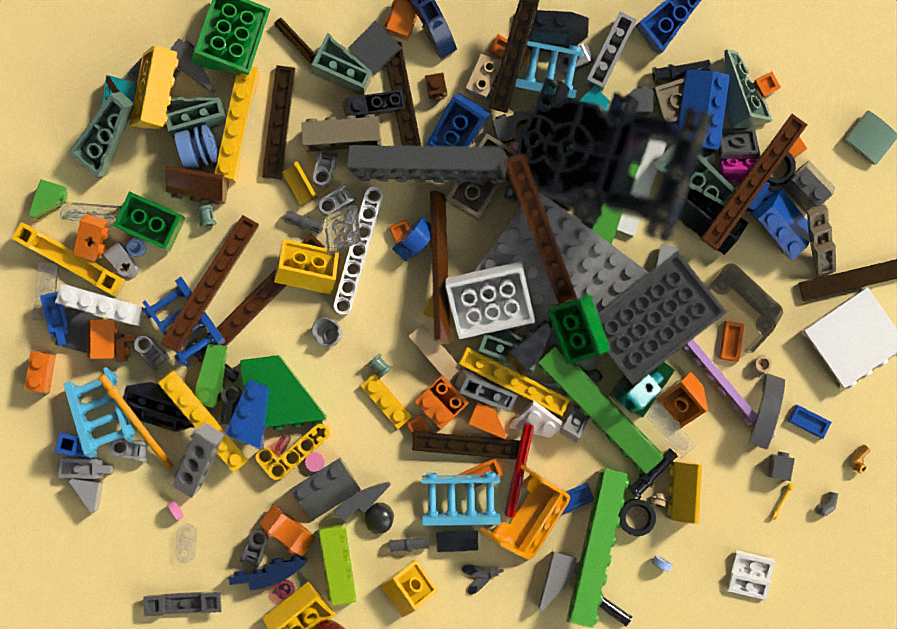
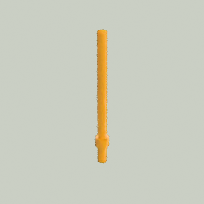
M105 374L101 375L98 380L107 390L106 394L110 399H114L166 469H170L173 463L121 397L119 389L111 384Z

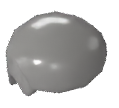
M324 317L318 319L313 324L311 334L315 337L317 344L329 348L336 346L341 340L342 328L336 320Z

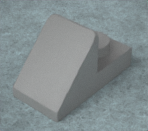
M574 405L565 419L560 433L577 443L590 415H584L579 407Z

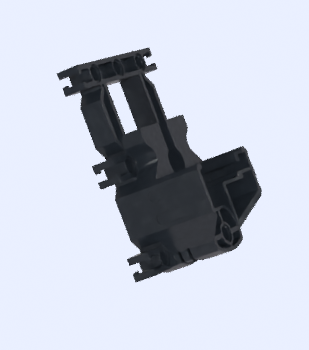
M545 78L533 114L520 135L517 147V155L524 153L537 190L564 210L572 211L571 215L578 220H588L592 224H597L599 217L602 215L603 204L611 212L641 220L648 219L643 233L650 239L656 240V237H658L660 241L669 243L712 116L706 110L701 109L699 120L694 125L695 119L698 118L699 114L695 111V108L687 107L681 126L678 129L670 119L636 113L639 102L632 95L626 94L624 98L620 93L614 92L606 112L598 104L567 98L570 88L563 81L557 80V83H554L552 79ZM695 133L691 139H688L691 134ZM650 140L674 145L655 199L631 193L636 179L629 174L632 164L641 166ZM681 172L680 176L675 178L676 174ZM510 177L503 197L512 203H520ZM668 210L666 216L661 218L662 213ZM662 224L660 234L658 233L657 236H655L659 228V225Z

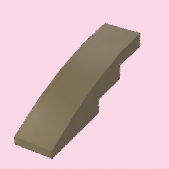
M823 204L807 210L809 240L818 278L836 272V245L832 241V227L829 224L828 208Z

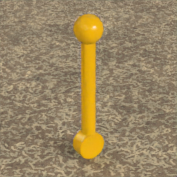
M789 483L787 485L784 496L771 516L773 520H776L787 496L794 489L793 484Z

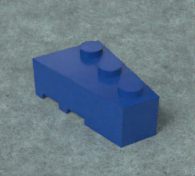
M253 380L248 381L225 432L226 435L257 449H264L269 387Z

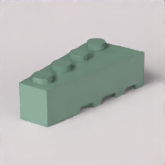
M122 92L111 94L68 153L97 178L108 173L135 104Z
M674 145L654 163L658 170L665 172ZM701 154L699 155L689 187L724 206L736 189ZM678 172L675 178H678L681 172Z

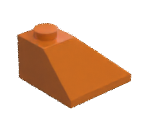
M692 372L679 379L656 398L680 429L708 410L704 387Z

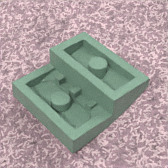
M867 110L844 140L856 152H860L872 165H877L896 141L897 133L881 118Z

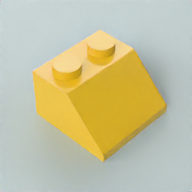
M417 559L380 585L402 618L416 611L438 592V589Z

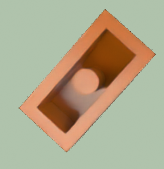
M477 402L468 424L505 439L506 435L496 410L492 409V405Z

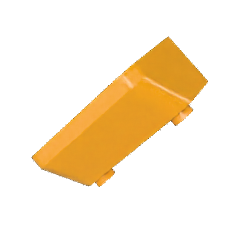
M522 464L520 468L530 474L525 480V488L530 492L515 514V517L510 524L502 522L500 525H497L493 533L483 527L480 531L500 546L525 559H532L567 507L570 495Z

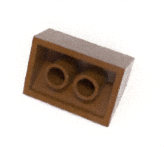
M166 166V192L171 194V198L182 199V197H189L190 201L201 203V200L209 201L208 204L220 206V203H226L229 180L223 175Z

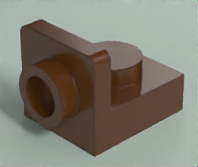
M444 72L425 75L429 99H433V101L443 100L447 96Z
M121 334V338H116L117 362H128V357L131 356V348L127 346V343L135 342L137 339L133 337V334Z

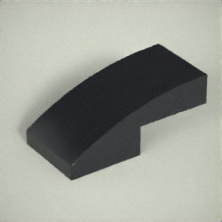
M478 531L436 532L437 552L479 550Z

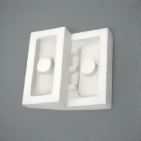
M736 550L728 583V591L766 600L771 584L770 577L775 564L774 559Z

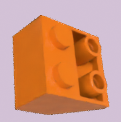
M443 375L415 401L441 430L469 403Z

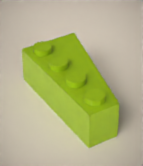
M346 524L322 526L319 529L318 536L323 550L321 551L322 562H325L326 567L324 577L325 581L329 584V589H327L328 601H332V606L354 603L357 597Z

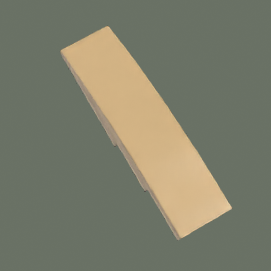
M422 324L409 335L410 339L441 375L454 385L461 367L445 348L434 340L433 334Z

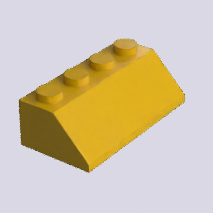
M153 46L143 52L133 102L135 106L131 113L129 126L159 129L166 124V108L171 102L170 88L173 87L175 81L173 72L178 65L177 52L159 46Z

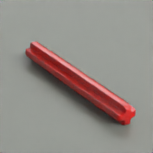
M525 423L523 426L505 508V516L511 518L515 517L525 472L520 466L522 464L526 466L534 431V425Z

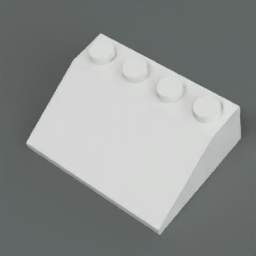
M522 261L446 278L445 285L459 339L535 323Z

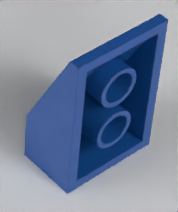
M458 93L452 97L426 145L470 147L491 113L461 93Z

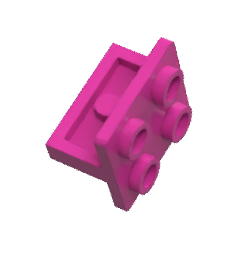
M719 152V173L727 181H743L758 159H721Z

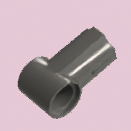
M229 386L222 391L220 423L229 424L242 396V392L237 386ZM230 389L236 393L234 400L229 399L227 396Z

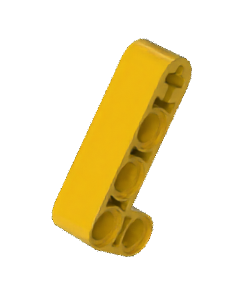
M326 424L314 426L280 457L271 448L259 449L255 455L256 461L272 479L280 480L330 437L331 429ZM318 428H325L326 431L324 432V434L326 436H319L316 439L317 441H319V443L317 444L315 439L312 438L310 435L312 434V436L314 437L319 433ZM304 440H309L312 443V448L309 451L304 450L302 447ZM263 451H267L270 454V459L267 462L261 459ZM289 453L297 455L296 463L288 461ZM276 465L283 469L281 476H276L273 472Z

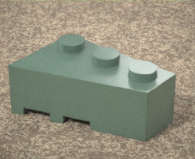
M327 33L312 63V74L359 95H365L372 81V71L355 56L353 57L345 50L344 46L337 43Z
M171 98V102L166 108V124L173 139H175L176 132L188 130L190 134H193L194 127H198L202 131V125L207 124L209 129L226 124L227 115L220 98Z
M509 328L485 333L478 353L512 365L507 359V356L510 354L509 349L516 343L520 345L524 340ZM535 365L528 370V372L532 373L534 371Z

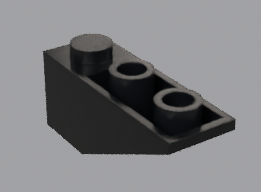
M402 90L346 97L342 103L345 116H356V118H364L363 116L367 114L378 116L405 109Z
M546 319L537 326L538 330L535 333L530 331L523 337L524 342L520 345L516 343L509 349L510 354L507 356V359L521 375L533 367L541 358L553 326L551 320L548 322Z

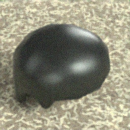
M376 502L366 511L365 524L371 532L384 534L392 527L394 512L389 505Z

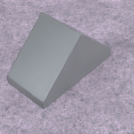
M80 478L71 479L69 483L90 513L99 510L104 482Z

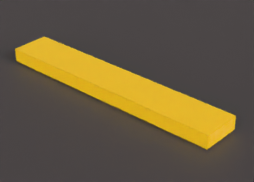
M468 347L458 364L531 402L533 400L545 409L561 417L570 401L569 398Z

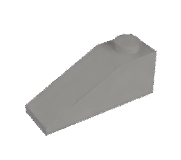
M553 551L538 606L539 610L544 611L571 580L573 573H577L579 562H576L577 558L575 556Z

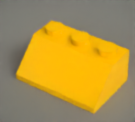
M283 239L274 282L331 295L336 281L339 251Z
M673 461L672 465L669 466V477L672 478L671 485H668L667 494L670 496V504H667L666 515L672 521L699 524L702 464Z
M308 581L265 615L263 620L268 629H312L315 624L323 620H330L336 613L321 593Z

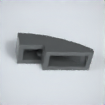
M389 481L359 491L344 501L334 512L344 522L358 508L365 513L389 488L391 483Z

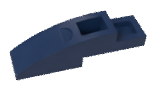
M409 0L423 24L424 32L440 59L457 50L452 33L436 1Z
M301 555L290 557L291 560L283 561V558H274L267 564V571L264 568L253 569L251 573H245V570L234 571V575L229 577V585L249 583L250 590L268 587L296 573L308 560L307 558H302Z

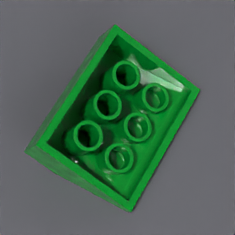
M211 0L190 62L207 69L249 75L270 8L250 0Z

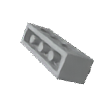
M619 12L585 85L591 88L596 86L601 92L603 91L637 19Z
M205 422L200 428L196 427L190 436L192 441L185 448L187 453L180 460L179 465L181 467L178 468L173 477L175 478L174 488L191 498L195 496L205 481L225 434Z

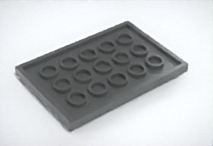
M676 251L600 311L598 316L610 346L607 353L629 381L635 385L725 315L727 311L681 254Z

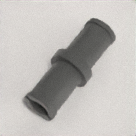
M289 210L286 212L284 222L299 226L302 230L308 229L318 234H321L322 226H324V222L311 219L308 215L302 216L290 212Z
M410 536L406 539L390 540V552H412V550L429 549V538H411Z

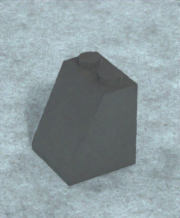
M810 160L781 186L806 213L807 210L821 206L833 195L836 188Z

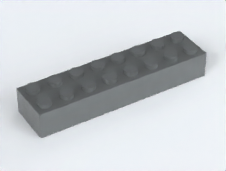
M349 145L347 168L360 181L365 182L370 181V179H377L381 182L395 179L398 182L414 180L419 183L426 182V180L444 183V180L453 183L470 181L471 183L480 184L482 181H489L492 184H501V182H507L508 169L505 160L508 157L502 147Z

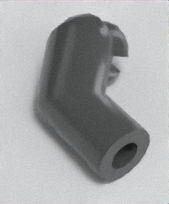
M597 369L583 371L596 383L600 382L603 378Z
M829 492L827 503L816 506V514L825 517L836 509L838 493Z

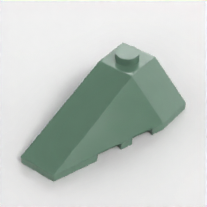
M726 49L724 51L725 74L730 75L726 102L730 124L734 128L747 129L770 123L773 120L764 98L760 100L755 91L758 88L748 78L749 71L739 52Z

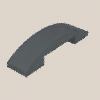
M768 373L765 375L762 387L763 394L756 422L752 427L749 444L768 449L782 406L785 379Z
M184 592L143 596L144 616L222 612L221 592Z

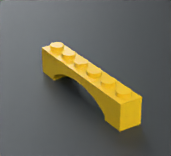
M251 67L249 75L236 73L215 174L223 175L231 182L237 183L246 124L260 77V71L257 67Z
M23 222L19 224L11 238L113 296H118L126 282V279L94 261L73 255L74 250Z
M173 369L157 381L195 428H200L205 422L225 434V431ZM225 434L217 454L234 473L248 459L231 438Z

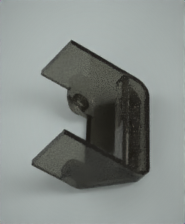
M733 263L724 265L706 284L709 290L712 289L719 295H725L733 289L760 314L755 322V327L760 334L745 349L747 354L753 353L774 331L783 315L781 305Z

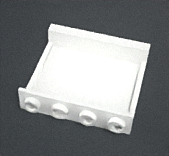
M868 287L861 289L800 331L804 338L808 337L840 383L838 385L839 388L850 389L857 384V379L860 377L866 378L873 373V368L876 366L882 367L889 362L887 360L892 355L894 357L897 356V328Z

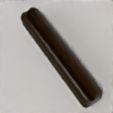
M282 18L277 19L274 23L275 27L312 64L316 54Z

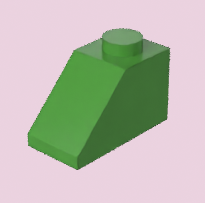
M40 179L29 216L39 219L62 207V204L66 202L68 197L67 188Z

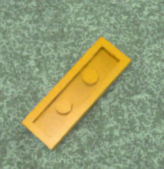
M375 373L361 385L362 389L397 429L413 417Z

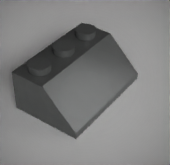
M341 457L290 489L301 508L312 521L361 490Z

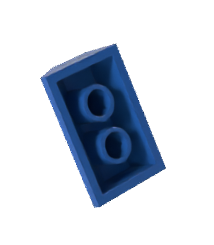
M779 188L757 207L751 215L780 250L793 260L807 248L810 242L807 219L786 193Z

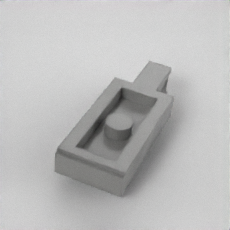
M58 459V478L98 479L102 478L103 473H113L114 465H103V460Z

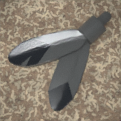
M465 565L461 568L465 574L478 577L469 586L468 594L477 593L488 583L491 577L499 576V573L504 572L503 569L498 570L495 568L489 571L474 565Z

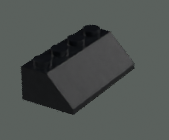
M688 187L677 219L701 238L724 206L703 195L701 192ZM741 217L717 251L725 255L739 240L748 222Z

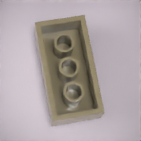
M367 114L363 116L364 118L345 116L344 119L339 120L336 117H327L325 121H317L315 118L306 119V122H301L303 147L306 152H314L319 150L349 149V145L382 146L379 117H375L374 114Z
M487 133L478 146L502 147L508 159L517 156L515 150ZM470 181L455 183L446 197V202L479 221L501 184H492L489 181H482L480 184L471 183Z

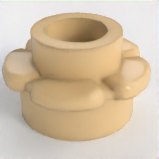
M759 355L753 360V366L757 373L761 374L762 372L767 373L770 371L772 365L770 358H767L765 355Z
M655 493L654 496L650 497L651 505L657 508H666V504L669 503L664 494Z

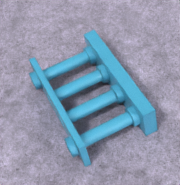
M528 41L527 45L533 46L528 73L524 79L517 78L515 87L541 92L543 83L536 82L534 77L540 48L551 50L546 78L552 80L554 78L558 53L570 54L564 83L570 88L567 97L575 98L577 90L573 89L572 81L577 56H584L585 54L584 51H581V47L570 45L568 49Z
M107 367L103 368L105 376L113 386L117 387L118 377L116 373ZM99 380L80 387L71 381L63 384L84 455L89 458L98 456L96 451L98 446L122 437L130 443L134 442L132 436L135 435L134 429L128 423L126 415L113 398L110 399L107 395L86 404L82 403L80 396L83 393L103 386ZM114 402L116 412L93 421L87 420L85 415L87 411ZM119 419L121 430L97 439L92 438L91 431L94 428Z
M429 472L426 475H422V484H428V511L423 513L422 526L500 525V512L494 510V483H500L499 474L484 472V475H437L435 472ZM437 483H447L448 510L446 513H438L436 510ZM455 483H467V510L465 512H457L455 510ZM474 483H486V510L484 512H477L475 510Z

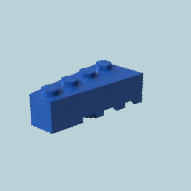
M665 0L637 23L635 27L659 55L664 52L701 0Z

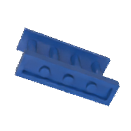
M182 277L175 280L178 285L175 291L151 307L146 300L142 302L146 307L143 309L144 313L149 319L151 317L154 319L164 336L167 333L165 328L175 321L182 308L161 322L155 313L180 296L181 298L185 296L187 300L189 299L192 292ZM206 312L193 332L200 327L204 328L206 326L209 330L207 336L181 353L180 351L179 354L174 355L180 365L184 364L187 368L190 367V364L186 359L207 346L208 343L217 342L218 345L226 343Z

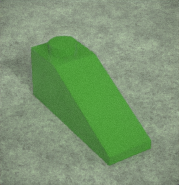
M208 343L195 391L196 398L203 406L212 408L220 402L228 350L226 346Z

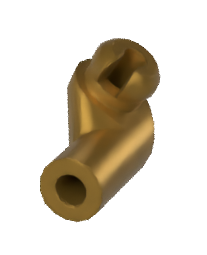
M864 444L852 455V468L859 474L866 471L867 467L864 464L863 458L871 451Z

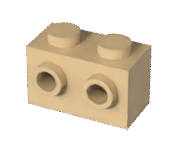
M481 54L466 86V92L487 101L488 96L492 97L495 87L493 85L497 79L501 62Z

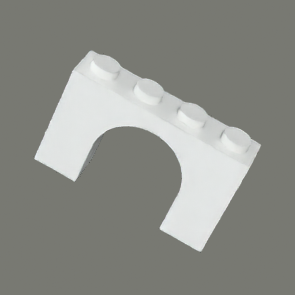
M61 284L56 303L137 326H142L145 316L144 307Z

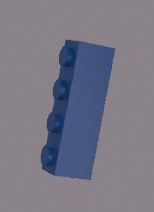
M685 70L677 127L678 129L680 128L687 107L695 108V111L699 114L698 118L695 119L694 125L699 120L700 110H706L712 116V120L701 151L707 153L720 150L730 75L716 71ZM695 133L691 134L688 139H691Z

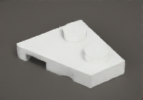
M534 400L510 422V428L520 431L523 430L525 423L534 425L533 434L551 438L563 427V422Z

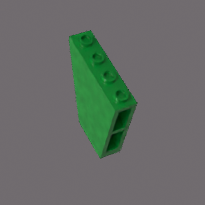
M280 355L240 360L244 390L249 380L256 381L270 388L266 427L273 426V430L285 429L284 425L292 424V427L304 426L303 422L311 421V425L323 424L322 420L327 419V415Z

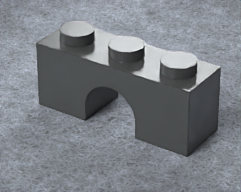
M535 106L532 107V110L528 111L524 109L513 112L514 115L506 116V114L495 117L496 120H493L492 125L496 139L503 144L517 141L516 127L528 122Z

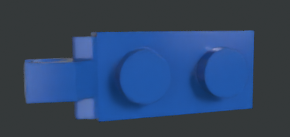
M59 291L40 295L51 338L57 337L59 346L66 345L64 335L69 334V328L63 304L56 303Z

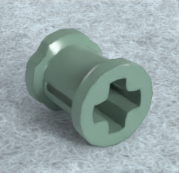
M213 205L197 207L201 221L200 227H209L217 224L213 217Z
M380 353L367 364L378 373L379 379L393 368L384 362Z

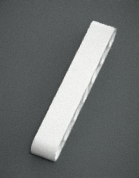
M369 187L363 198L334 301V309L340 315H348L353 308L383 200L381 190L377 187ZM372 192L379 194V198L375 201L369 199V195ZM367 210L374 212V216L371 219L364 218V213ZM363 228L369 230V234L365 238H361L358 235L359 231ZM358 246L364 249L361 256H355L353 253L354 249ZM351 265H357L359 268L358 272L354 275L348 272ZM347 283L353 284V290L350 293L343 291V287ZM342 301L348 303V308L344 312L338 309V305Z

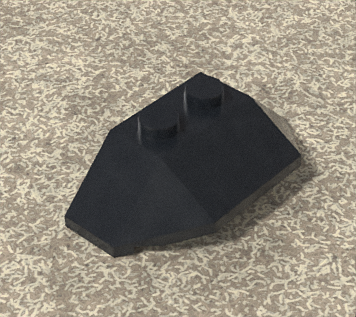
M537 10L528 41L568 49L570 45L578 46L588 37L589 18L568 11ZM527 45V48L532 51L533 46ZM540 48L539 52H551V50Z
M145 382L125 387L123 399L140 421L174 432L195 427L159 384Z

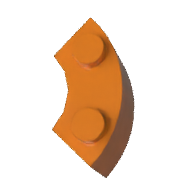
M275 505L270 508L259 523L264 528L263 532L267 536L280 540L286 545L285 549L293 555L297 553L303 557L316 539L302 524Z

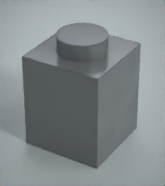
M778 451L777 455L771 454L767 477L791 481L795 458L789 457L790 453Z

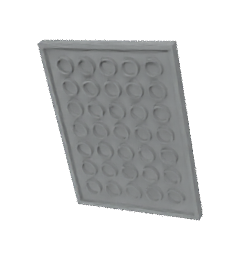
M538 191L577 298L591 294L597 313L650 273ZM521 207L474 272L522 261L535 323L526 324V326L536 332L538 330L537 326L545 319L547 322L551 320L547 309L557 305L558 301ZM552 326L547 342L553 346L557 344L561 348ZM605 352L576 363L587 371L592 370Z

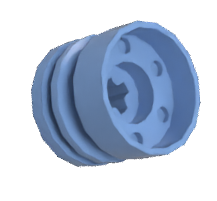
M207 124L202 125L203 134H201L198 127H194V137L191 136L188 130L175 133L176 146L185 169H199V159H202L204 164L209 166V156L213 164H216L218 161L217 143Z

